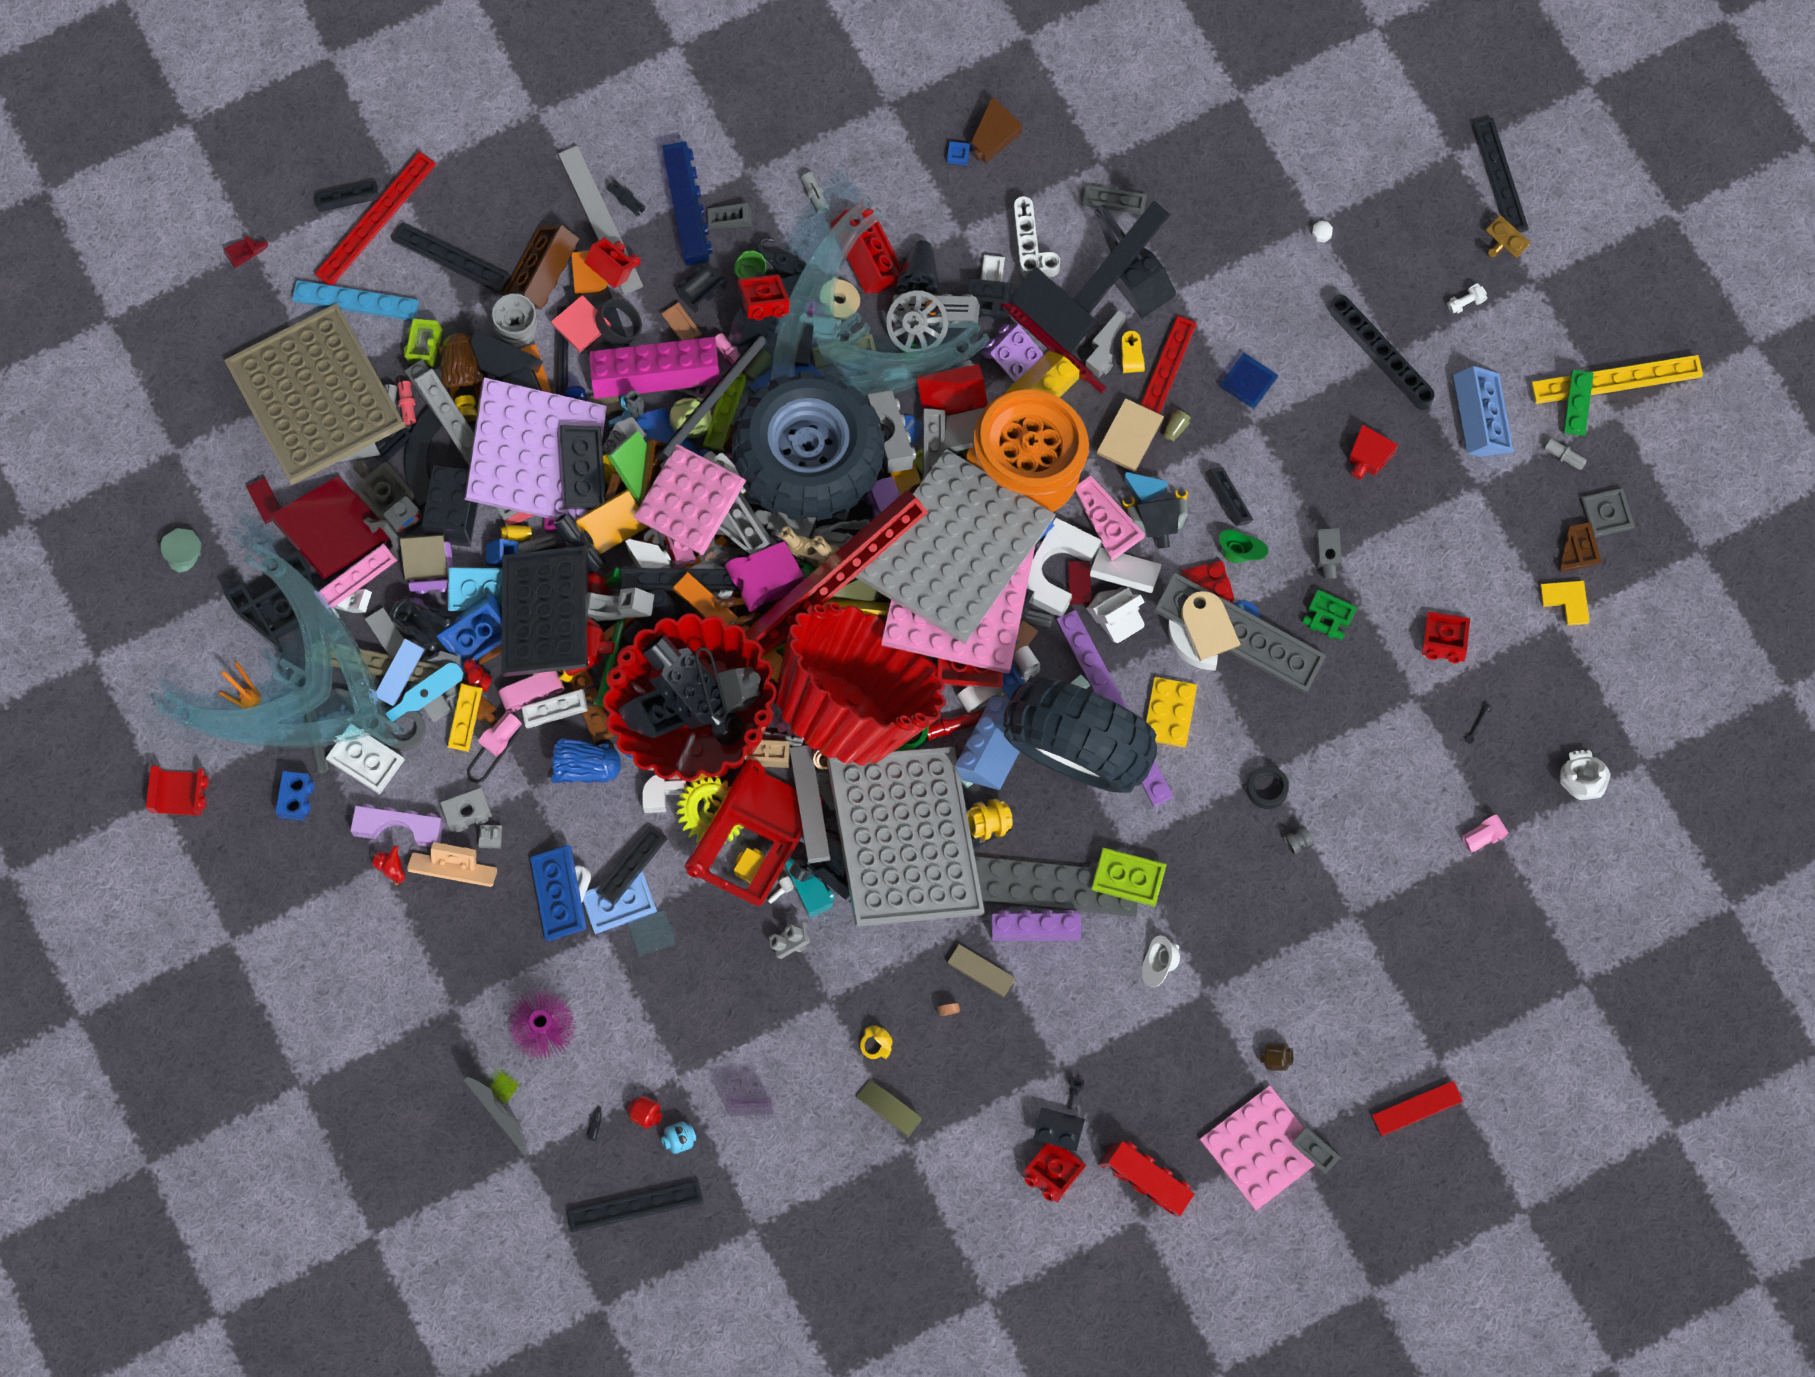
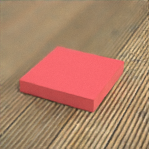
M583 295L551 321V324L579 353L602 335L595 321L598 310ZM605 319V322L610 328L611 324Z

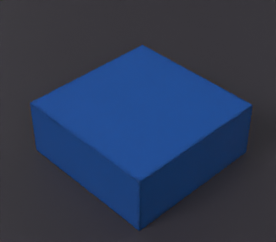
M949 142L947 163L968 165L970 144Z

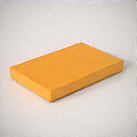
M628 489L575 519L580 528L590 534L594 546L600 554L648 527L634 519L639 505Z

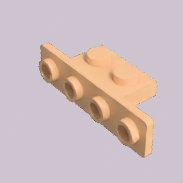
M433 842L431 847V856L412 853L407 867L408 872L489 887L493 886L497 874L496 867L476 864V850Z

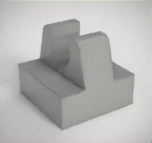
M480 825L479 848H501L502 825Z

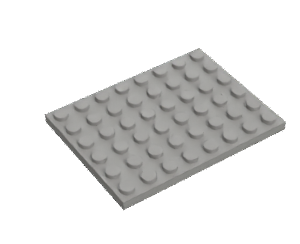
M946 449L913 494L928 513L855 578L966 644L1051 524L1055 514L1026 496L1003 488L994 482L984 471Z
M955 747L896 751L878 763L869 762L864 766L854 762L845 764L836 757L827 759L855 927L979 916L985 913L961 779L955 768L957 762Z

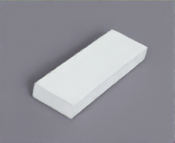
M583 689L521 707L526 728L588 711Z

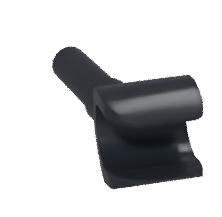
M1075 1077L1072 1078L1070 1084L1072 1092L1068 1109L1073 1110L1078 1092L1082 1091L1084 1087V1079L1080 1086H1075Z

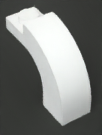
M1169 620V638L1176 653L1192 666L1216 671L1218 655L1199 661L1186 628Z

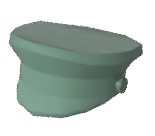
M177 528L162 538L161 553L163 559L168 561L171 569L180 573L188 571L194 566L198 556L201 555L202 543L193 530Z

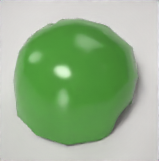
M756 251L743 252L734 265V272L738 279L754 278L758 272L765 275L767 270L765 258Z

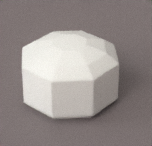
M1318 221L1313 225L1312 236L1317 242L1325 243L1331 239L1333 227L1327 221Z

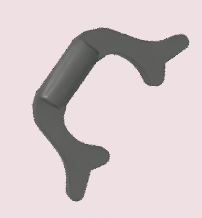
M366 518L364 523L370 527L372 533L376 532L378 527H380L390 538L392 547L388 548V550L396 558V562L400 560V537L387 520Z

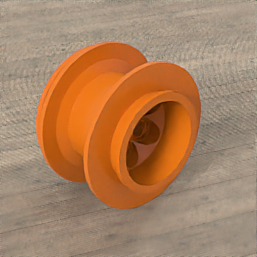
M1016 390L995 398L983 409L977 419L973 433L974 447L968 449L966 461L984 471L994 482L1003 488L1022 494L1053 513L1069 501L1077 488L1080 473L1088 457L1089 439L1082 419L1064 400L1041 390ZM1005 454H1010L1013 457H1007ZM1042 461H1048L1050 464H1044ZM1022 467H1028L1030 470H1024Z

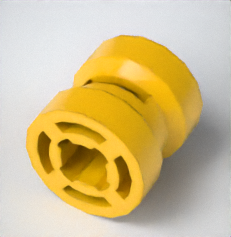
M471 395L457 397L454 403L466 422L475 421L477 418V410L474 408L476 405L475 397Z

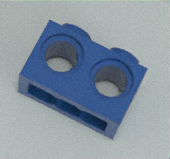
M283 771L275 811L279 818L305 821V816L309 815L311 804L308 802L309 794H313L314 781H312L309 774ZM295 783H303L299 790H293ZM299 803V807L295 811L289 810L291 804Z

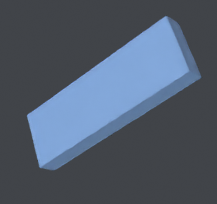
M404 639L374 696L395 706L425 649Z

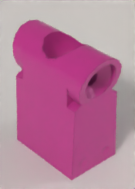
M785 541L754 553L748 558L732 559L725 565L733 583L741 590V597L750 612L758 609L764 602L768 603L786 596L804 578Z

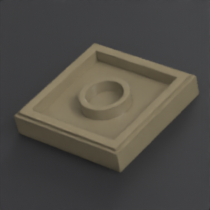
M444 534L400 538L405 580L448 577Z

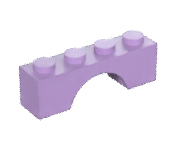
M363 804L362 807L355 806L351 827L353 836L376 839L378 834L385 828L399 825L413 832L415 841L419 846L432 847L433 842H441L444 822L439 818V815L427 813L426 816H423L411 810H405V813L396 812V809L384 807L381 810L375 809V806Z

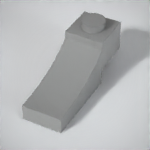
M1119 310L1094 338L1092 348L1095 351L1086 360V367L1098 378L1103 373L1106 375L1113 366L1110 349L1116 334L1125 323V314Z

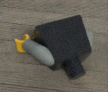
M1176 490L1174 498L1138 504H1135L1134 497H1131V504H1126L1124 499L1122 500L1123 508L1127 511L1133 523L1138 525L1146 537H1156L1158 549L1170 547L1169 535L1178 533V530L1183 527L1188 516L1187 490H1185L1184 496H1179L1178 490Z

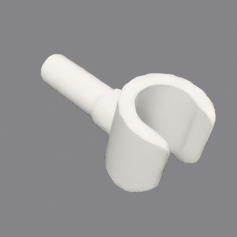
M785 877L779 881L782 888L768 899L770 903H773L780 895L794 888L791 878Z

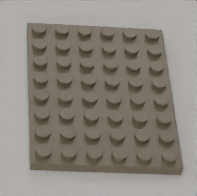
M337 303L224 360L291 485L406 427Z

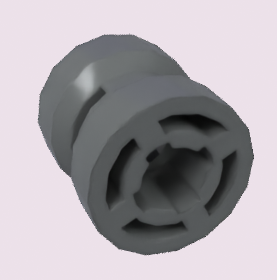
M1304 825L1298 827L1294 834L1288 833L1283 836L1286 845L1294 855L1301 851V847H1309L1314 844L1310 833Z

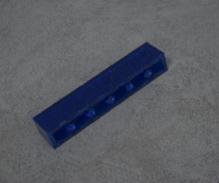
M686 141L663 145L662 149L685 266L709 262V254H713L711 242H706L705 235H709L707 222L702 223L701 217L705 216L703 204L698 203V198H701L699 185L695 186L694 179H698L696 167H691L690 161L694 160L692 148L687 147Z

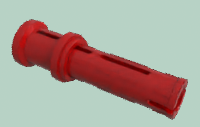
M985 709L949 720L941 718L940 721L929 725L926 736L927 741L931 742L933 738L944 735L948 737L951 735V732L977 725Z

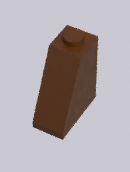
M994 97L990 100L972 140V155L978 161L982 160L985 164L1022 133V124Z

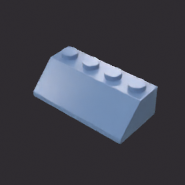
M1472 366L1454 374V387L1457 392L1458 408L1461 414V426L1464 431L1467 453L1482 457L1514 452L1499 373Z
M995 696L991 697L955 764V768L963 781L997 790L1001 789L1020 753L1004 737L1006 729L1003 725L1004 713L1010 700Z

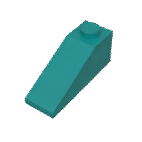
M789 857L785 868L809 918L833 908L832 901L835 900L831 889H826L824 883L816 877L805 882L795 879L789 872L795 861Z

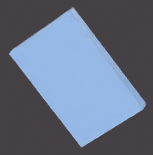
M643 871L615 906L596 894L600 886L587 890L583 899L595 934L657 912Z

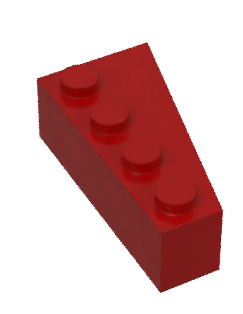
M1126 1140L1125 1142L1112 1143L1098 1165L1103 1169L1110 1167L1114 1170L1115 1177L1125 1182L1131 1181L1133 1189L1145 1196L1147 1193L1151 1195L1149 1199L1173 1216H1181L1195 1193L1190 1191L1191 1186L1182 1180L1179 1182L1172 1177L1173 1173L1164 1167L1160 1169L1154 1164L1155 1160L1149 1155L1144 1154L1142 1156L1136 1151L1137 1147Z

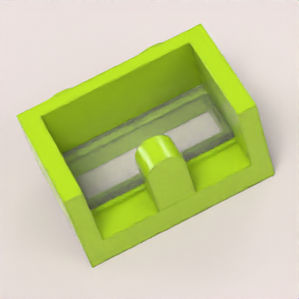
M413 319L412 326L408 328V345L404 348V357L409 364L414 365L422 359L426 366L435 368L443 331L438 321Z

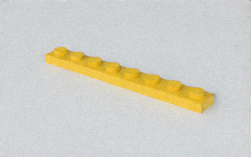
M1699 355L1593 372L1591 395L1701 378L1703 372ZM1570 376L1532 382L1531 387L1535 404L1567 399Z

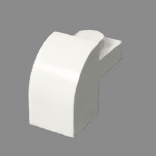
M657 775L650 778L643 789L644 812H667L666 795L686 793L684 791V788L687 786L686 781L682 779H669V781H665V779Z

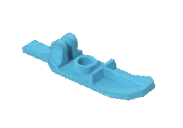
M455 663L446 664L407 691L402 702L388 711L386 715L393 722L408 711L420 710L462 681V670ZM422 689H426L428 691L427 697H423L421 695Z

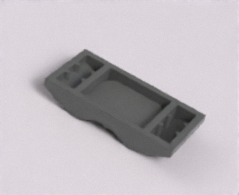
M470 1077L465 1078L464 1082L520 1152L523 1155L527 1154L526 1140L516 1119L509 1115L497 1100V1097L493 1095L490 1088Z

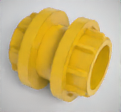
M991 799L988 801L987 807L983 802H977L967 811L970 834L974 838L979 837L981 840L990 839L992 832H994L996 837H1001L1012 827L1011 810L1004 801L1000 802L998 799Z

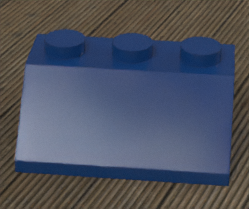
M665 408L645 412L635 419L647 435L645 438L646 444L649 439L666 443L675 433L670 425L669 413ZM687 437L680 444V446L694 453L698 452Z

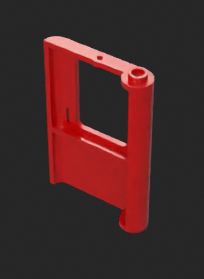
M747 759L685 863L686 873L693 878L699 877L753 905L762 906L803 835L796 788L765 774V768L760 763ZM736 825H740L773 842V846L747 889H743L709 871Z

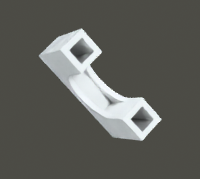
M1056 518L1053 522L1055 526L1045 534L1046 537L1043 542L1039 541L1034 550L1036 555L1032 560L1027 588L1035 591L1033 605L1057 617H1061L1070 604L1072 594L1052 585L1045 579L1042 573L1044 562L1054 554L1068 553L1083 561H1090V564H1092L1101 547L1102 540Z

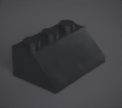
M657 690L637 697L618 709L628 729L651 738L659 737L686 725Z

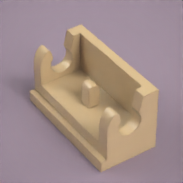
M761 740L752 755L745 756V762L747 759L757 761L763 767L789 768L790 741Z

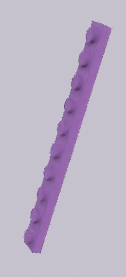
M1074 610L1057 618L1056 621L1093 692L1127 708L1077 611ZM1154 761L1147 778L1141 783L1153 807L1173 798L1171 790Z

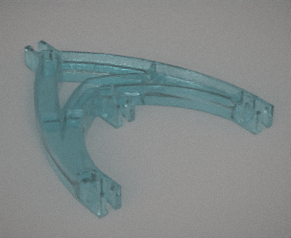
M867 196L847 212L831 229L802 271L789 299V314H785L781 321L774 351L771 380L783 375L788 377L794 376L799 343L811 309L816 340L822 359L845 370L862 374L839 378L842 379L844 385H851L859 390L866 397L865 400H867L868 394L890 390L894 394L918 386L917 377L956 368L989 343V336L985 333L979 341L971 344L969 338L981 329L977 322H975L955 339L937 347L907 353H885L855 346L871 333L867 323L855 334L851 332L850 328L856 322H861L862 319L857 311L836 328L834 317L835 293L844 261L858 237L882 218V212L878 207L874 213L866 218L863 217L861 213L867 207L871 208L873 201ZM853 219L860 221V224L856 227L851 226L849 223ZM845 334L849 336V339L842 343L838 341V337ZM959 345H966L968 350L960 353L957 351V347Z
M254 542L252 548L256 550L255 553L260 554L263 552L266 554V557L262 564H258L251 558V555L247 554L244 561L267 574L288 599L297 617L303 637L305 671L282 658L279 664L283 665V668L286 670L291 668L294 671L290 680L283 679V676L277 670L274 671L271 677L290 687L293 691L277 700L260 706L239 710H211L192 706L166 691L163 697L167 698V701L170 703L175 701L178 704L174 713L167 712L168 709L163 707L164 705L161 703L158 704L155 710L197 732L244 745L269 748H309L343 743L372 735L395 748L398 740L387 739L383 736V732L387 726L395 728L393 732L396 734H403L405 729L383 717L368 666L344 621L323 594L302 573L278 555ZM278 562V568L271 571L272 563ZM333 651L345 677L355 713L317 722L287 724L314 710L329 698L332 683ZM302 677H305V678H306V683H305V685L302 686V687H299V685H298L299 680H300ZM189 710V718L183 720V713ZM374 719H378V726L375 729H371V722Z

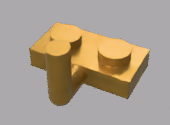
M1501 215L1486 229V232L1497 241L1496 245L1488 252L1490 258H1495L1505 248L1517 259L1531 244L1528 239Z

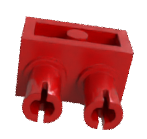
M604 237L592 244L584 263L609 285L616 288L628 280L633 268L639 266L641 261L638 256L636 257V254L626 256L624 254L625 246L623 243L620 245V241L612 244Z

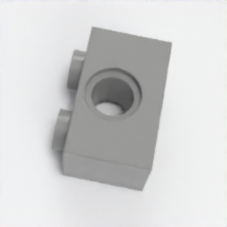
M482 788L440 802L451 831L460 832L466 830L468 825L473 823L483 824L489 820V817H492ZM465 808L473 809L470 815H462V811Z

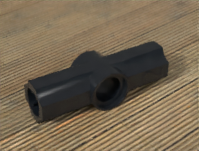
M569 512L560 515L554 521L553 525L566 540L567 548L580 546L588 548V571L590 573H596L606 565V561L595 548L590 534L580 528Z

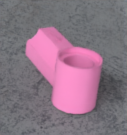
M506 712L493 728H489L483 733L479 739V744L493 755L498 756L507 746L509 738L522 724L513 714Z
M1496 814L1483 821L1479 827L1462 835L1461 838L1467 850L1472 853L1490 842H1497L1498 838L1500 840L1503 839L1509 832Z

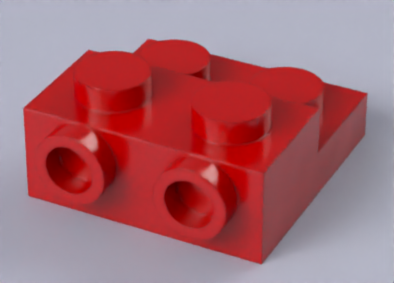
M779 275L738 279V288L743 298V308L748 319L762 320L767 316L781 318L785 314H789L790 300Z
M1223 561L1181 570L1182 577L1233 603L1234 595Z
M1427 612L1421 655L1426 656L1430 660H1437L1438 658L1448 659L1453 664H1457L1460 661L1465 662L1470 618Z
M1046 1143L1026 1167L1022 1176L1029 1187L1040 1189L1046 1200L1051 1202L1054 1200L1058 1203L1087 1165L1065 1148Z

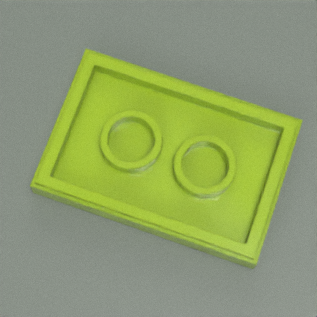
M1102 848L1091 890L1156 907L1167 864Z

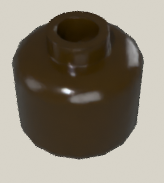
M1268 1042L1264 1050L1260 1051V1062L1264 1063L1269 1071H1286L1290 1065H1293V1048H1290L1286 1042Z

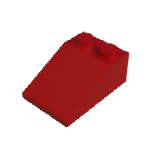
M979 364L917 377L922 410L924 408L945 410V415H954L984 408L988 405L984 378Z
M937 658L936 676L946 686L1002 688L1003 672Z

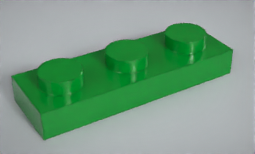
M1571 370L1563 434L1586 435L1593 372Z

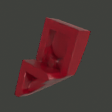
M245 236L244 240L224 248V254L233 267L236 268L264 251L268 247L267 241L258 242L250 240V237Z

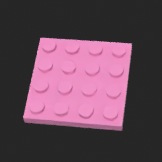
M676 444L675 451L667 459L635 514L634 519L703 555L746 480Z
M1268 1086L1200 1139L1203 1146L1255 1211L1315 1166L1292 1145L1305 1128L1271 1086Z

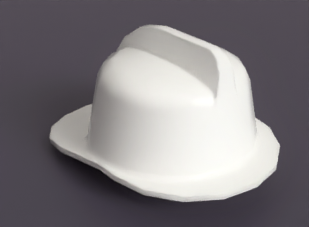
M1161 935L1156 936L1152 940L1142 965V979L1147 986L1152 988L1158 987L1163 983L1168 972L1173 971L1178 966L1180 953L1177 944L1170 943L1165 936Z

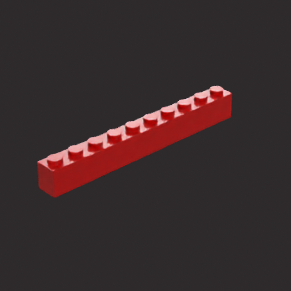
M906 490L745 631L746 637L749 640L757 641L762 647V654L764 656L767 655L788 636L789 628L794 624L796 614L800 612L807 613L810 605H824L922 519L928 511L912 493Z

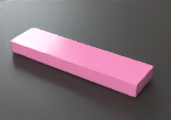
M382 544L318 591L316 596L325 608L330 611L393 565L397 560L388 548Z

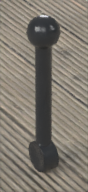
M1490 704L1484 705V711L1473 731L1466 737L1468 744L1474 742V736L1486 714L1492 710Z

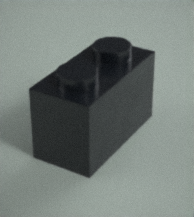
M1042 1107L1033 1140L1077 1152L1085 1119Z

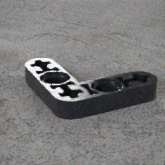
M806 856L796 860L789 869L790 874L801 882L818 876L843 899L851 902L848 881L840 878L824 861L808 864Z

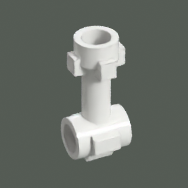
M1475 284L1468 289L1470 294L1460 299L1451 298L1447 302L1450 312L1452 314L1460 313L1463 310L1462 307L1472 301H1475L1477 305L1483 303L1487 299V293L1483 286L1480 287L1479 284Z

